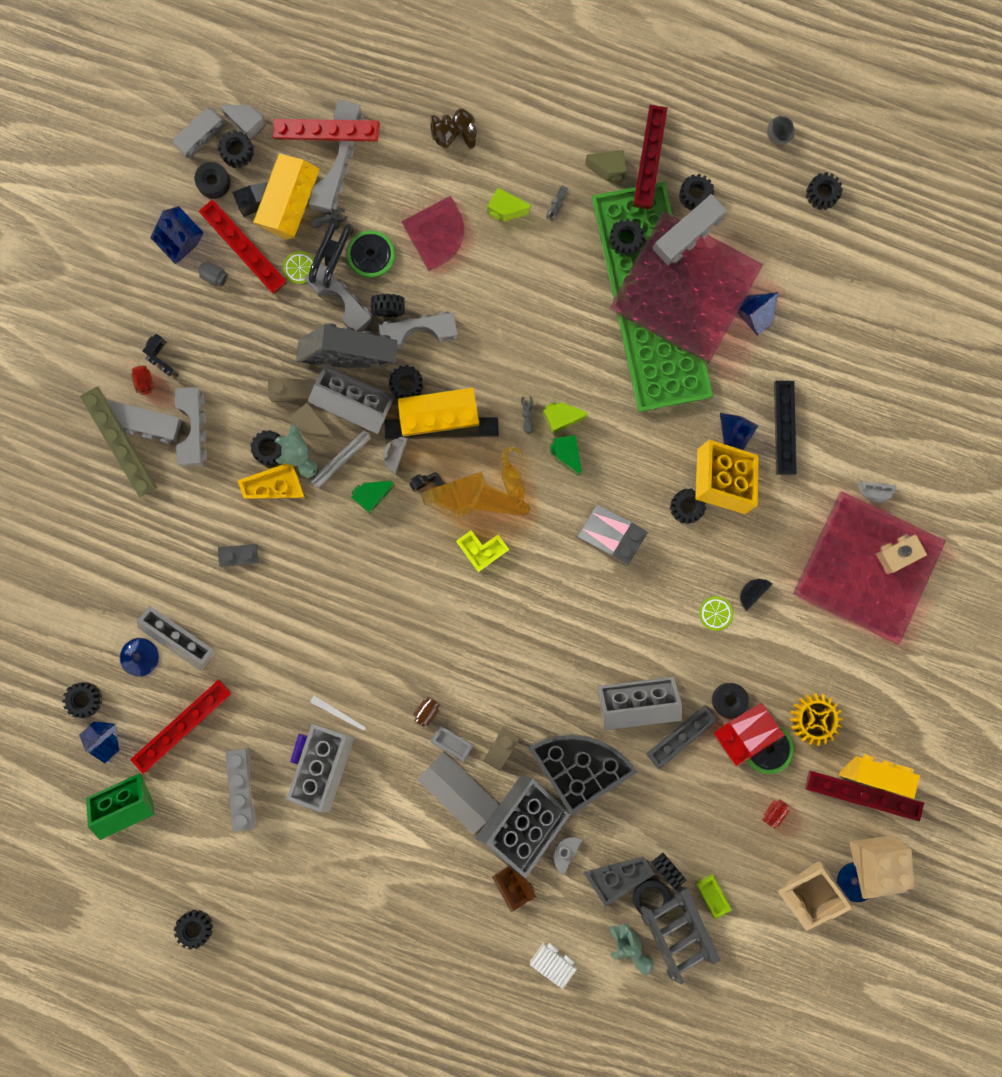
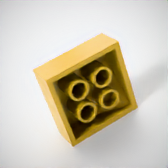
M709 439L697 449L696 500L742 514H746L757 507L758 455Z
M863 754V758L855 756L839 772V776L912 799L915 798L920 775L914 774L915 769L885 760L882 763L875 762L876 757Z

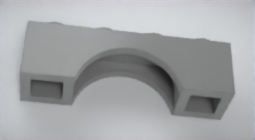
M320 264L315 283L309 282V274L304 277L307 285L318 297L334 295L345 303L342 321L346 327H351L355 331L361 332L373 323L371 312L366 307L362 308L358 304L360 302L353 293L350 295L346 291L347 286L341 280L337 281L333 277L335 275L334 272L330 287L325 288L323 286L327 267L325 268Z
M447 311L441 312L437 316L422 315L419 319L404 318L401 322L386 321L383 322V325H379L380 335H389L391 339L397 340V350L403 349L407 337L418 331L431 333L437 338L439 343L458 340L454 313Z
M198 387L175 389V407L179 411L186 413L191 421L189 436L182 443L176 445L177 465L181 467L204 466V461L207 460V451L204 449L206 431L203 430V423H206V414L203 412L205 394Z
M250 748L226 751L232 831L254 829L257 827L250 790Z

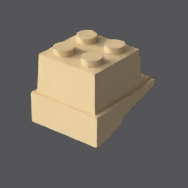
M890 835L850 841L853 862L856 866L863 899L905 893L909 889H914L912 849L902 844V839Z
M820 860L789 880L785 887L777 890L806 931L852 909L851 902Z

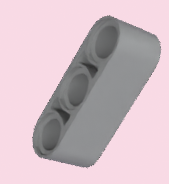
M208 107L174 138L173 145L186 158H190L223 128L225 120L213 108Z

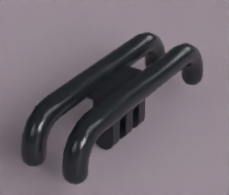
M333 219L330 222L309 271L310 283L316 282L317 271L324 257L327 269L324 274L323 286L325 288L330 287L334 269L349 234H352L354 231L351 224H347L344 227L339 241L336 242L331 240L334 231L340 226L339 221Z

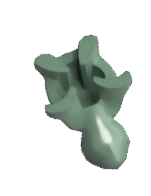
M293 425L287 436H279L275 440L282 447V455L276 459V462L297 466L301 476L307 479L312 478L317 472V464L308 458L309 452L306 442L302 438L298 427Z
M622 924L618 927L611 926L609 930L616 939L618 947L616 952L611 953V957L614 959L631 957L635 967L643 975H648L653 969V959L642 953V941L637 931L630 928L628 924Z

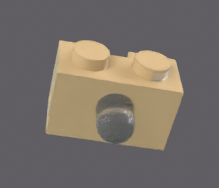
M905 534L897 539L898 543L892 545L890 542L880 547L882 551L876 553L887 574L894 573L927 555L916 535L909 536Z

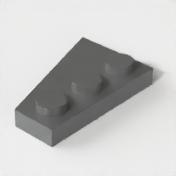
M641 856L584 871V874L606 907L653 876L654 872L645 858Z

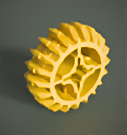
M813 693L812 698L809 694H806L805 700L799 698L798 700L801 705L794 703L793 706L797 710L790 711L791 714L795 715V718L789 719L790 722H795L791 729H798L795 732V736H801L800 741L802 742L807 740L808 745H812L814 742L815 746H820L821 742L823 745H827V739L834 741L832 734L839 735L836 728L842 729V725L838 724V721H843V717H838V714L842 713L840 709L835 710L838 704L835 702L831 704L832 698H826L825 694H821L818 697L817 693ZM819 703L825 709L816 712L810 705ZM805 711L807 720L805 723H802V716ZM830 715V724L827 726L826 718ZM814 716H819L817 719L818 723H814ZM816 727L822 731V734L813 736L807 730Z

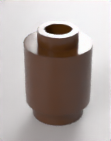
M427 697L426 700L423 699L413 714L416 717L414 721L423 727L425 724L429 726L439 712L440 704L430 697Z

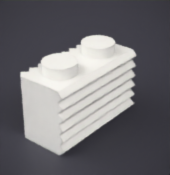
M543 942L530 960V966L563 989L577 970L576 965H574L575 961L568 955L563 957L559 954V949L552 943L547 945Z

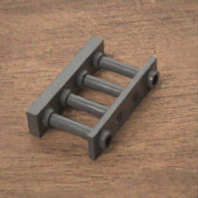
M680 886L674 890V899L654 911L644 906L640 909L643 914L641 918L644 924L649 927L668 968L666 972L672 981L683 984L682 972L702 960L712 964H716L721 960L688 888ZM680 906L684 912L683 916L660 930L655 919ZM685 924L690 925L692 929L691 935L668 948L664 937ZM694 942L698 943L700 947L699 953L677 966L672 955Z

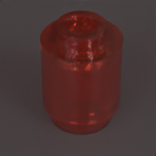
M142 365L132 368L131 377L136 393L141 395L152 393L155 387L147 366Z
M781 799L778 801L773 800L763 814L764 818L762 820L776 829L789 814L790 810L787 809L789 805Z

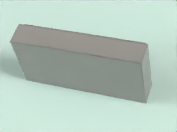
M442 725L439 726L431 740V743L463 762L474 745Z

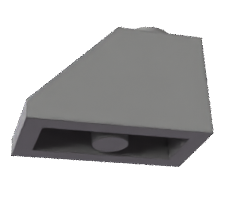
M222 105L220 107L224 116L239 131L246 134L250 140L266 126L263 114L257 108L254 110L250 105Z

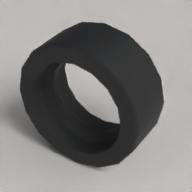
M647 879L636 886L633 892V902L641 915H643L640 909L643 907L640 900L641 894L649 887H655L662 892L664 897L662 905L672 900L670 891L659 880Z

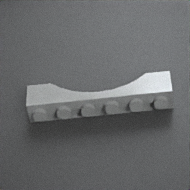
M338 99L334 120H363L364 113L361 111L360 104ZM340 141L335 164L330 172L313 186L309 200L311 211L333 214L334 210L338 209V195L342 193L344 188L343 178L344 175L347 176L349 171L348 160L352 158L354 153V147H352L354 141Z

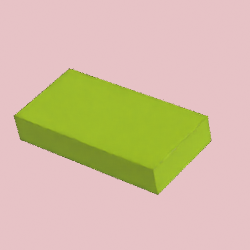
M713 874L695 883L714 919L732 911Z

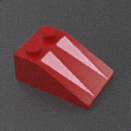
M760 703L713 732V735L735 767H738L785 736L763 703Z

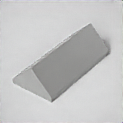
M445 751L417 779L472 834L487 823L500 805Z

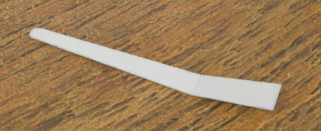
M313 696L310 703L361 730L366 729L363 725L316 696Z

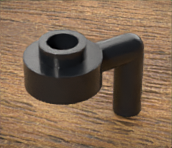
M437 472L427 476L418 474L411 479L412 482L409 484L413 492L434 481L441 494L448 491Z

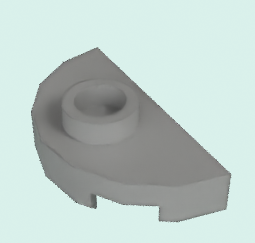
M399 437L394 439L384 449L383 459L385 465L394 474H397L409 438Z
M862 481L858 483L861 494L874 503L888 501L896 491V485Z
M566 838L561 840L555 847L553 853L554 864L563 875L582 841L581 838Z

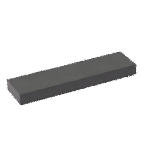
M704 705L649 750L646 755L657 769H660L716 723L718 719Z

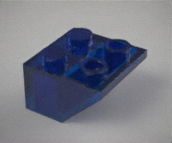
M177 206L162 211L150 238L174 264H177L198 245L204 232Z

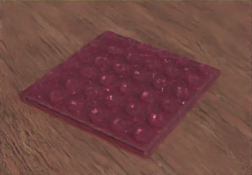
M663 211L609 309L709 363L763 264L707 235L704 239L700 237L693 249L690 251L685 250L682 253L683 257L678 262H672L667 265L656 254L653 247L662 236L681 220Z
M841 491L793 595L899 645L946 541ZM905 534L909 536L916 535L927 555L894 573L887 574L876 553L882 551L880 547L890 542L892 545L898 543L897 539Z

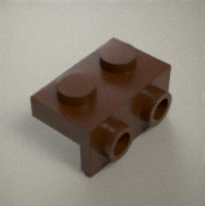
M506 866L492 876L511 912L517 910L528 901L537 898L535 889L528 882L527 878H523L509 866Z

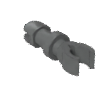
M563 185L560 187L556 198L551 202L552 206L547 212V219L550 214L552 215L551 221L555 219L558 209L563 205L562 201L568 191L567 187Z
M340 208L333 214L327 213L324 217L312 219L311 225L313 228L322 227L321 225L330 224L333 219L342 222L348 218L347 216L339 217V213L345 212V209Z
M522 396L521 404L524 410L522 412V417H524L523 430L529 434L533 431L531 419L533 417V412H531L533 398L529 397L530 402L527 406L524 403L525 398Z

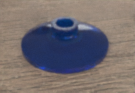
M135 638L128 641L120 653L122 668L128 674L136 677L150 674L159 662L157 647L153 642L145 638ZM137 653L140 655V660L138 661L135 660Z
M854 862L843 866L838 873L837 884L846 897L852 902L868 900L869 898H862ZM854 877L857 878L856 884H852V879Z

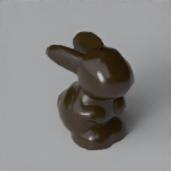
M459 108L452 118L446 114L443 115L441 120L435 115L430 116L432 139L439 146L448 148L457 135L462 134L468 148L473 149L475 147L477 129L474 125L475 119L471 113L463 108Z

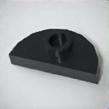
M754 579L743 586L740 592V602L745 612L773 583L766 579Z

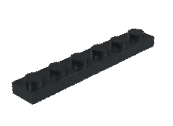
M498 417L478 418L479 426L405 436V438L499 437ZM400 419L385 420V440L403 437Z

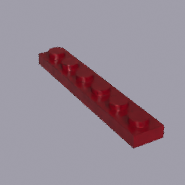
M649 105L633 207L652 209L668 107Z
M811 770L808 772L804 788L812 792L919 822L924 807V802Z

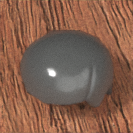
M777 116L772 119L767 129L769 140L776 145L789 143L794 138L795 127L792 120L787 116Z

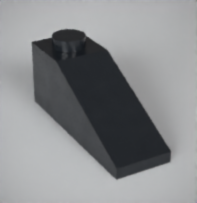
M268 182L249 185L232 192L243 217L257 212Z

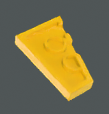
M283 464L237 480L244 499L305 498L295 467L292 465Z

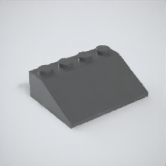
M521 775L475 840L526 879L566 822L570 813L533 778Z

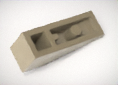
M268 379V398L271 402L308 401L316 380Z

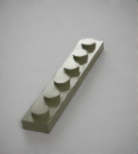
M99 386L80 396L81 400L139 498L158 488Z

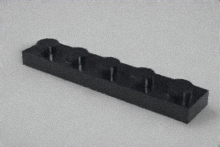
M775 381L776 475H796L795 381Z

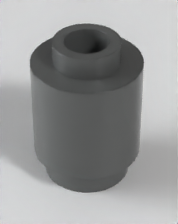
M209 261L202 263L198 269L199 277L214 286L222 287L227 281L228 273Z

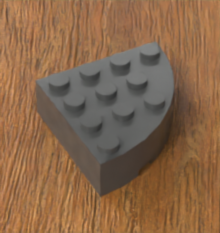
M325 323V325L318 327V329L311 331V333L298 340L296 362L320 366L321 364L332 363V367L369 368L373 367V364L378 363L379 366L395 363L397 340L391 339V336H376L370 331L357 332L351 327L338 328L333 323Z
M554 735L528 746L571 815L637 773V770L630 761L615 748L601 740L585 735Z

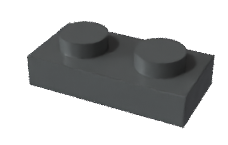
M258 545L218 547L219 567L259 564Z

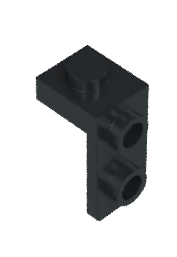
M156 333L147 340L146 347L142 351L147 355L145 359L154 366L158 363L162 366L160 370L168 376L173 374L177 377L179 374L156 357L167 343Z

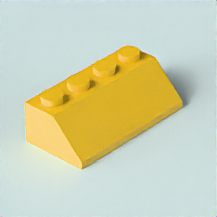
M278 154L253 224L284 240L294 238L320 169L303 159Z
M474 388L398 399L403 437L479 426Z

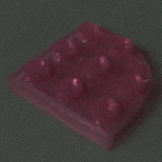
M451 196L401 221L428 272L449 261L461 247L464 236V223L461 213Z

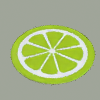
M303 251L291 253L283 263L285 277L296 284L306 283L304 277L309 274L314 258Z
M718 596L710 597L701 604L699 618L706 628L713 631L723 630L732 622L733 609L726 599Z

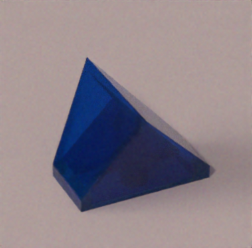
M778 292L748 295L733 307L757 336L773 323Z
M720 413L724 444L744 450L758 425L742 416Z
M94 721L79 734L85 751L104 764L120 751L115 723Z

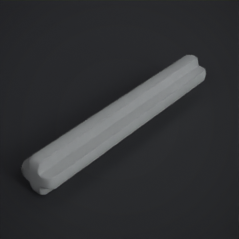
M366 431L359 434L311 479V483L316 488H319L371 439V436Z

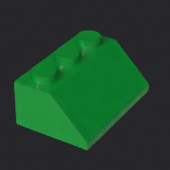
M140 773L86 798L88 828L99 840L154 815L153 800Z

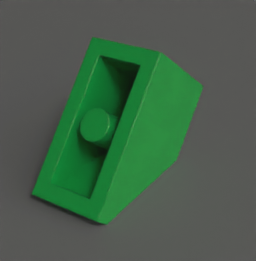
M576 435L554 438L552 444H550L551 456L554 455L555 461L575 475H581L582 468Z
M392 481L363 483L361 486L357 485L353 489L351 498L371 514L395 485Z

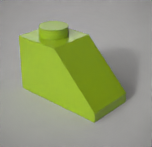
M497 188L487 206V213L492 219L504 222L529 215L531 204Z
M556 402L550 403L543 410V415L552 434L578 423L588 416L586 411L562 402L558 404Z

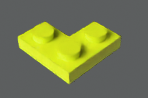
M470 530L456 541L478 573L509 551V548L499 535H496L482 545L472 530Z

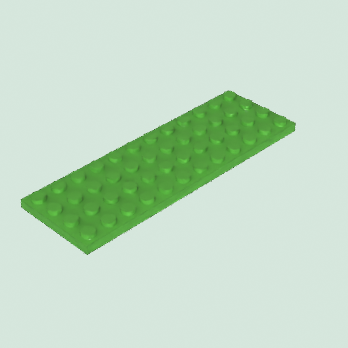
M665 181L655 185L651 210L633 207L636 187L592 195L591 198L638 413L713 397L683 260L681 258L678 262H672L667 265L653 250L654 244L675 226ZM622 219L624 221L630 219L629 221L631 222L635 220V223H639L641 225L640 228H643V243L640 249L635 254H630V256L626 254L621 256V253H615V249L612 250L609 243L612 227ZM623 231L619 234V240L622 243L631 244L634 241V236L628 231Z

